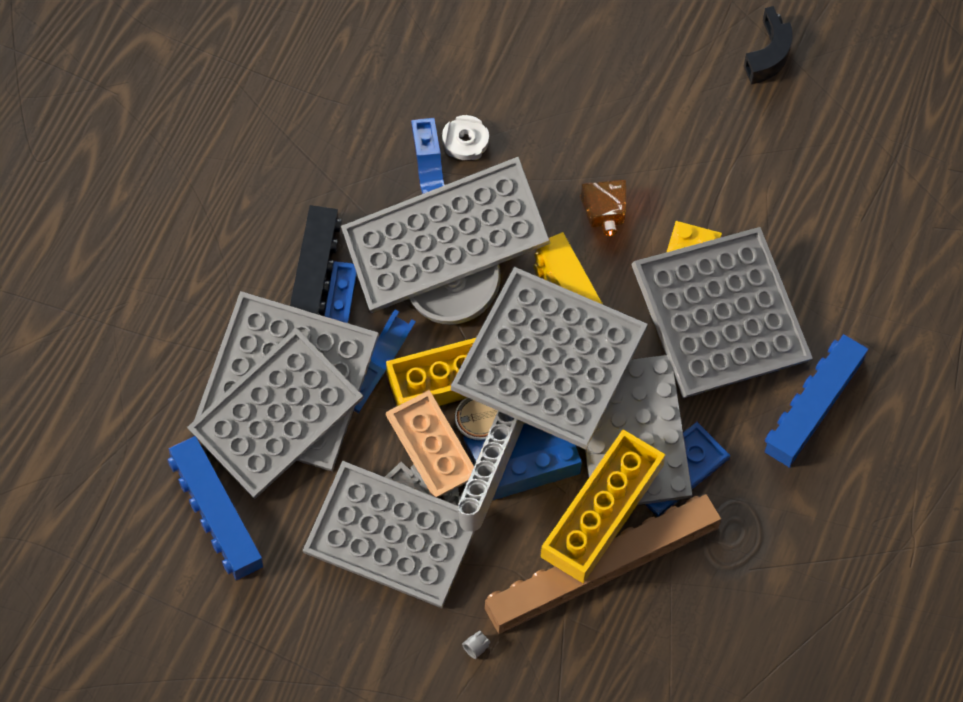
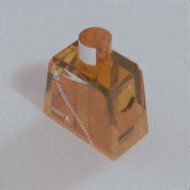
M626 180L582 184L580 197L590 225L592 227H602L605 236L615 235L617 233L616 225H622L625 220Z

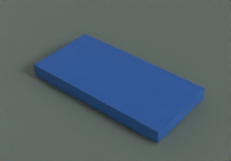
M698 422L683 432L691 489L695 488L730 459V454ZM679 500L645 505L656 517H659Z

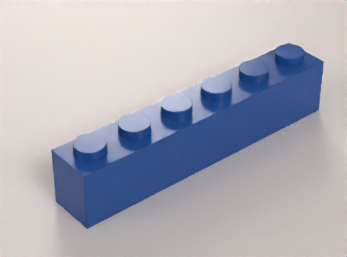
M844 334L839 341H833L828 349L830 353L826 359L822 357L815 368L817 373L814 377L810 375L803 385L805 390L801 395L798 393L795 395L790 403V406H792L788 413L786 411L783 412L777 422L779 427L776 431L771 430L764 441L767 443L765 453L789 468L866 358L868 348Z
M196 436L169 448L170 458L167 460L173 472L178 471L181 477L178 479L184 493L189 492L191 496L189 502L194 512H200L202 516L200 523L206 533H211L213 537L211 543L217 554L222 553L225 559L222 561V564L227 574L232 573L235 580H238L263 568L260 553Z

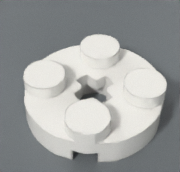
M468 115L456 117V120L451 123L449 121L445 125L442 134L445 152L447 155L461 160L479 159L488 147L489 132L487 127L485 128L482 125V121L478 118ZM464 134H468L471 140L462 141L459 137H464Z

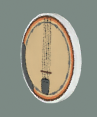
M467 397L456 409V425L466 437L474 440H486L498 410Z

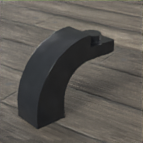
M774 6L765 8L762 20L771 43L761 50L746 53L743 66L751 84L759 83L775 76L784 67L789 56L793 37L790 22L783 24L782 17L776 13Z

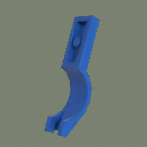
M434 118L411 120L422 194L444 186L441 154Z
M396 309L378 337L360 390L364 399L354 407V411L357 413L361 411L385 373L386 361L395 358L416 322L411 319L408 324L398 318L399 311Z

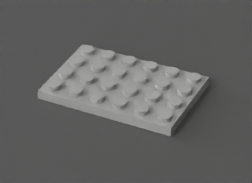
M295 328L187 428L255 499L364 397Z
M667 355L633 359L630 361L587 449H585L589 477L624 429L665 454L663 468L637 505L692 498L675 378L671 362Z
M342 461L304 546L303 553L443 608L475 531H465L460 527L457 505Z

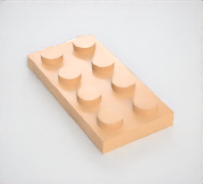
M430 390L386 412L389 422L432 496L438 498L468 482L474 466Z

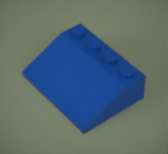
M524 422L492 501L580 474L582 462L575 444ZM463 436L473 466H475L485 440H474Z

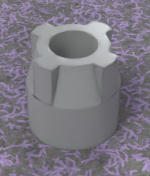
M478 631L464 641L462 645L468 655L476 659L489 647L490 641L481 631Z

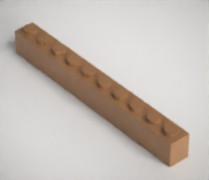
M707 494L701 497L694 496L683 506L678 508L677 506L671 507L660 517H650L637 528L629 527L622 531L620 536L614 538L584 584L555 566L547 571L542 569L524 582L523 580L514 582L509 589L503 592L495 591L491 593L485 600V611L498 634H501L718 529L721 518Z

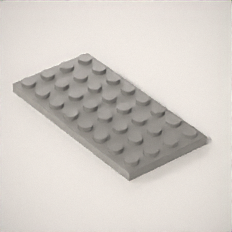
M519 157L341 226L371 313L551 244Z

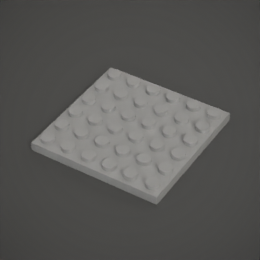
M761 227L640 259L631 264L665 353L673 367L674 376L683 398L802 364L813 359Z
M514 267L451 384V390L587 449L647 330L648 324Z
M240 291L195 420L295 328L360 392L379 333ZM354 408L297 461L333 472Z

